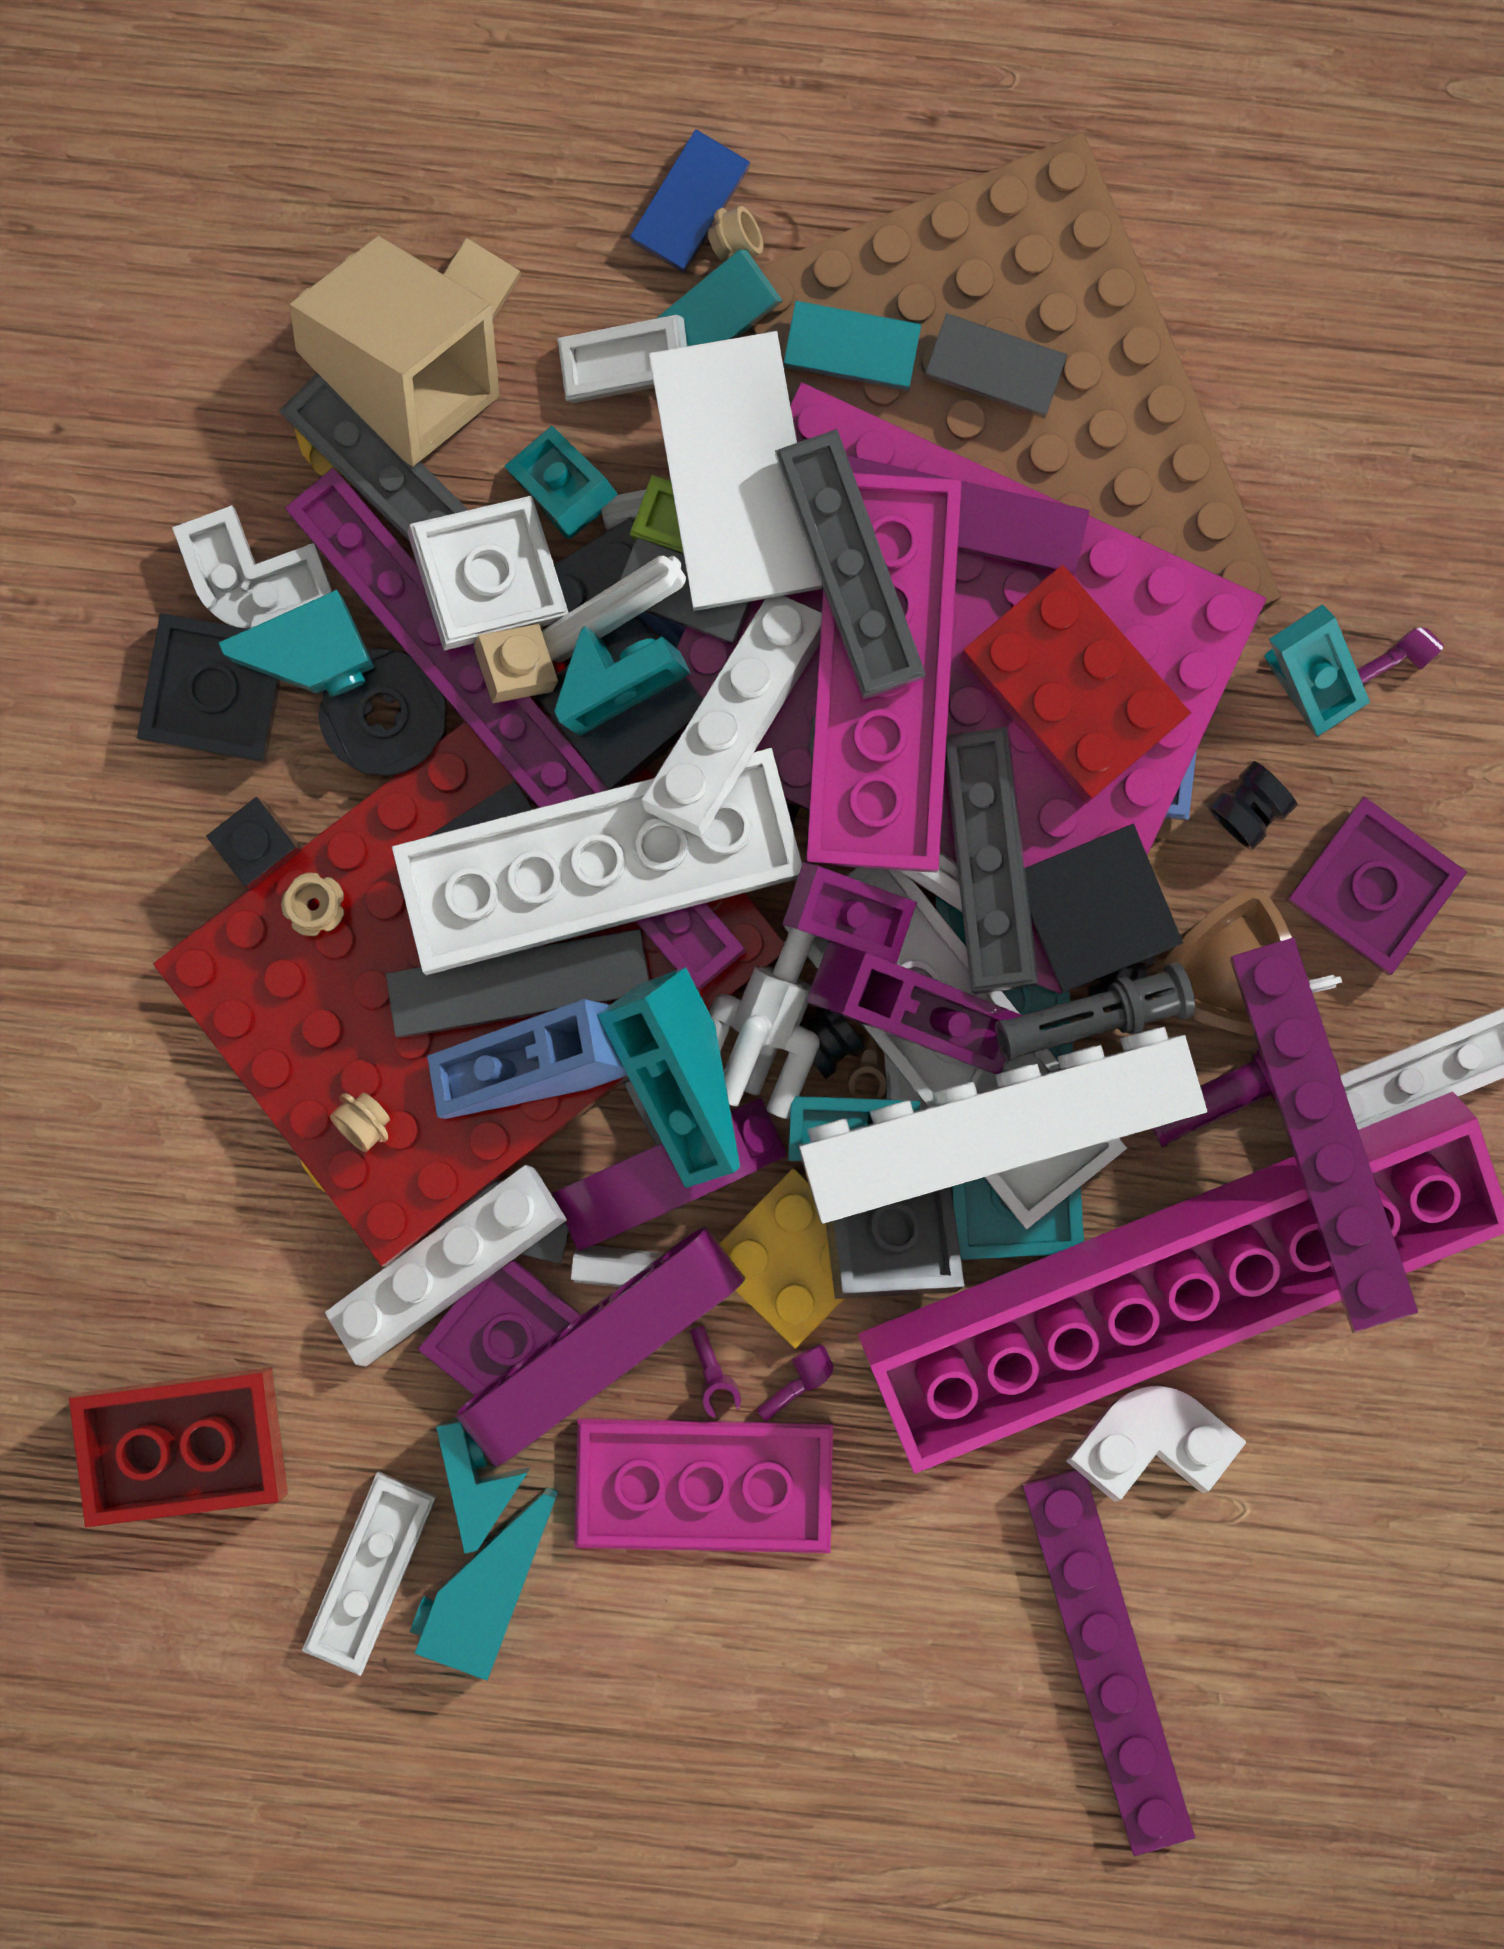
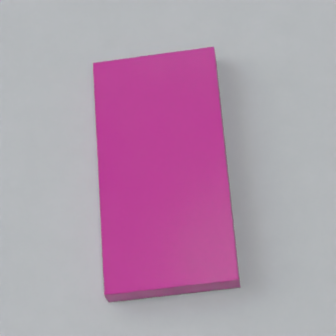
M578 1418L575 1548L831 1553L833 1423Z

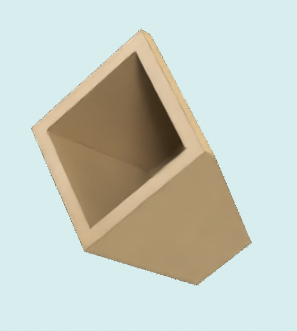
M379 235L359 251L349 255L341 265L315 285L305 289L297 299L289 304L296 352L404 462L412 467L500 397L491 303Z

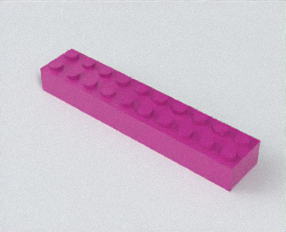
M1453 1091L1358 1130L1405 1273L1504 1234V1197L1478 1119ZM1293 1156L870 1328L857 1335L913 1473L916 1474L1341 1300L1295 1157Z

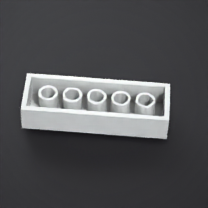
M1165 1027L1155 1028L1120 1038L1123 1051L1104 1056L1101 1045L1058 1056L1061 1069L1042 1075L1040 1074L1038 1063L996 1074L998 1087L977 1093L974 1082H969L932 1093L935 1106L913 1112L909 1100L872 1110L870 1114L873 1124L850 1130L847 1119H841L807 1129L810 1142L800 1144L798 1148L820 1222L824 1224L1206 1113L1207 1108L1186 1036L1181 1035L1168 1038Z

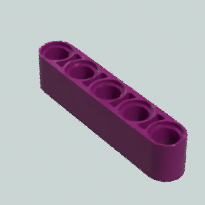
M701 1227L478 1392L456 1412L455 1417L495 1467L499 1466L518 1454L722 1302L744 1282L745 1276L707 1227Z

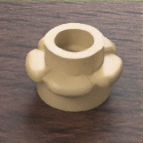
M739 206L728 212L724 208L716 210L714 220L717 224L709 227L708 237L713 251L722 262H725L738 250H747L751 257L763 252V239L759 227L752 214L744 206Z
M305 873L294 879L293 883L284 893L281 903L282 912L287 919H291L292 927L295 931L305 936H316L321 930H333L342 920L344 909L341 907V902L344 900V893L334 879L330 877L320 878L317 873ZM311 899L319 900L320 905L317 910L312 911L309 909L308 903Z
M364 1092L356 1099L346 1093L339 1097L342 1104L330 1115V1118L348 1141L363 1152H367L377 1141H387L388 1133L384 1125L390 1121V1118L376 1100Z

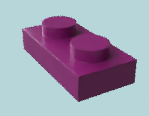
M803 862L782 925L834 943L868 952L897 964L917 902L823 867Z

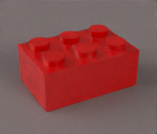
M1063 564L965 647L960 655V660L1085 804L1192 714Z
M272 1367L87 1391L69 1398L85 1528L277 1503L288 1495Z

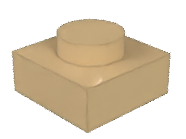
M539 624L478 635L473 647L492 703L553 692L558 679Z

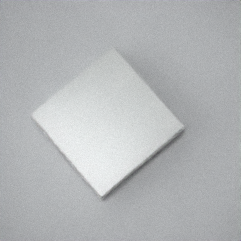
M532 496L409 524L407 533L444 651L474 644L480 634L539 624L540 627L548 626L569 613Z

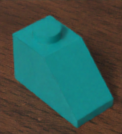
M338 590L219 642L223 654L234 663L316 694L327 689L330 697L341 695L362 685L365 682L362 673L375 668L346 602Z

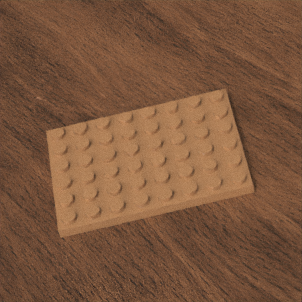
M1084 132L759 267L783 302L754 324L752 329L755 335L777 331L783 366L795 301L921 324L909 391L784 367L790 405L801 382L1061 503L1090 510L1089 516L1266 597L1264 606L1282 598ZM946 313L1067 354L1045 419L924 377Z

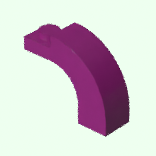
M762 1098L731 1111L740 1168L732 1174L685 1188L663 1144L660 1143L553 1192L552 1195L567 1219L565 1223L577 1250L581 1251L645 1223L787 1156Z

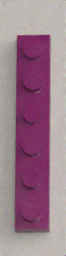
M1292 937L1231 956L1230 962L1352 1334L1417 1314L1418 1309L1295 938Z
M1072 1468L1022 1483L1131 1851L1135 1857L1195 1839L1088 1479Z

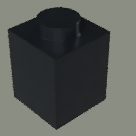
M255 797L206 835L207 839L242 884L251 890L302 851V847L267 802L258 797Z

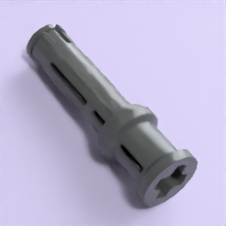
M1178 962L1166 964L1162 973L1133 981L1128 977L1114 979V982L1109 984L1108 991L1058 1004L1009 1020H999L995 1023L996 1038L1003 1057L1006 1061H1011L1019 1056L1072 1043L1076 1040L1119 1029L1122 1033L1136 1034L1142 1032L1144 1024L1172 1016H1176L1180 1020L1192 1018L1195 1013L1194 993L1183 966ZM1161 996V997H1159V998H1155V999H1152V1000H1146V999H1150V998H1153V997ZM1111 1010V1012L1104 1013L1103 1011ZM1078 1018H1083V1020L1076 1021V1022H1073V1023H1069V1024H1066V1025H1062V1026H1059V1027H1055V1028H1052V1029H1048V1030H1045V1031H1041V1030H1040V1029H1043V1028H1047V1027H1050V1026H1054V1025L1061 1024V1023H1064V1022H1068V1021H1071V1020H1075V1019H1078Z

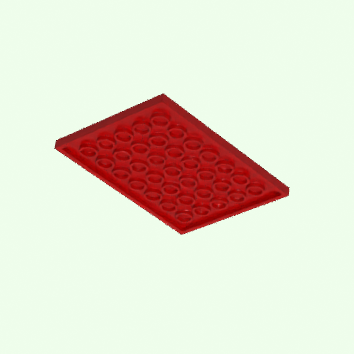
M552 661L556 675L566 667L564 662L557 663ZM535 695L529 696L588 764ZM463 722L440 740L432 754L424 762L412 770L395 775L302 847V851L252 890L248 889L153 963L167 984L383 1267L391 1264L629 1078L625 1076L584 1091L443 1119L437 1117L427 1056L538 1015L401 1039L395 1037L386 973L420 968L421 963L392 846L429 836L515 781L466 722ZM646 768L627 785L653 779L654 776ZM518 784L532 808L538 809V806ZM305 873H317L320 878L330 877L334 879L344 893V900L341 902V907L344 909L342 920L333 930H321L316 936H305L295 931L292 927L291 919H287L283 915L281 907L284 893L288 890L294 879ZM746 893L706 903L746 950L743 955L699 991L708 1011H710L712 1002L718 995L728 994L734 996L745 988L755 967H760V965L772 967L776 964L784 946L782 939ZM311 899L308 903V907L312 911L317 910L320 905L318 899ZM635 921L541 945L546 946L640 929L643 935L650 980L676 971L674 966ZM364 1092L381 1105L390 1118V1121L384 1125L388 1133L386 1142L377 1141L367 1152H363L342 1135L333 1124L330 1115L342 1104L339 1097L344 1093L350 1094L356 1099Z

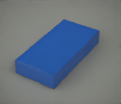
M695 129L632 232L630 241L685 274L706 240L709 227L716 223L714 220L716 210L726 207L748 171L750 161Z

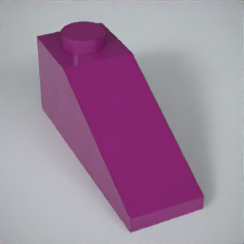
M831 941L827 944L806 1000L807 1003L995 1075L1002 1072L1006 1061L998 1046L995 1023L999 1020H1009L1023 1016L868 952Z

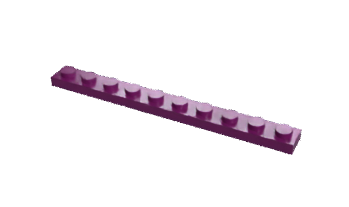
M334 467L285 507L294 521L538 808L609 790L530 697L492 703L473 647L474 644L443 650L417 564ZM706 903L635 921L676 970L684 967L687 968L698 992L746 952L745 948Z

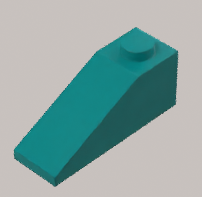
M686 967L638 984L597 1015L684 1187L688 1188L734 1173L740 1168L716 1026Z
M546 1487L442 1584L435 1600L423 1596L410 1629V1633L420 1636L414 1654L483 1680H488L559 1491Z

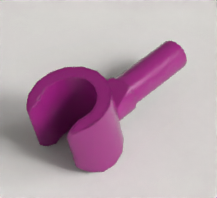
M1423 627L1415 628L1409 631L1394 647L1388 649V652L1358 668L1357 671L1364 684L1396 666L1405 657L1421 670L1442 651L1444 646L1429 629Z
M705 1326L689 1330L706 1381L702 1387L701 1394L703 1406L707 1414L716 1418L713 1404L710 1401V1395L715 1390L722 1388L729 1390L733 1394L734 1403L738 1410L741 1404L738 1385L731 1377L723 1375Z
M820 1344L791 1359L799 1377L788 1382L757 1408L758 1413L764 1420L768 1421L794 1398L802 1395L805 1391L821 1386L830 1378L834 1366L823 1345Z

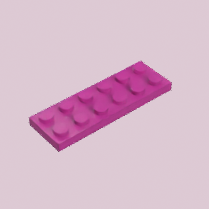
M853 473L926 676L925 679L863 700L823 591L806 863L823 866L937 873L939 870L962 480Z

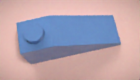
M582 999L428 1055L427 1059L437 1117L447 1119L584 1091L628 1076L597 1016L610 1005Z

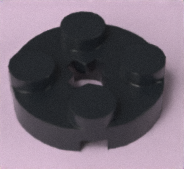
M368 649V654L375 668L362 673L365 682L346 693L330 697L327 689L324 690L322 703L320 702L319 724L327 745L342 762L364 775L394 777L395 775L412 770L424 762L432 754L437 743L446 736L447 701L409 655L389 649ZM378 696H382L387 703L398 701L401 707V711L394 716L396 725L389 730H385L380 723L372 726L367 723L366 716L374 711L371 701Z

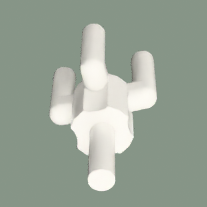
M790 928L775 968L762 965L755 967L742 1000L728 994H720L713 1000L709 1013L716 1026L720 1051L730 1026L739 1032L724 1070L729 1105L738 1106L744 1091L753 1095L760 1094L777 1050L783 1049L789 1053L766 1110L778 1117L790 1119L791 1102L796 1096L800 1095L820 1044L819 1038L814 1032L799 1026L808 1005L806 1000L812 986L798 978L814 941V935Z

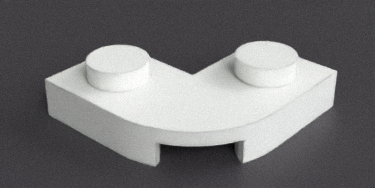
M233 506L172 527L197 595L208 610L230 626L250 629L333 591L319 551L314 543L255 564L236 509Z
M1150 1386L1123 1395L1109 1405L1070 1454L1066 1462L1114 1502L1124 1497L1155 1455L1203 1494L1210 1491L1246 1444V1441L1190 1395L1170 1387Z

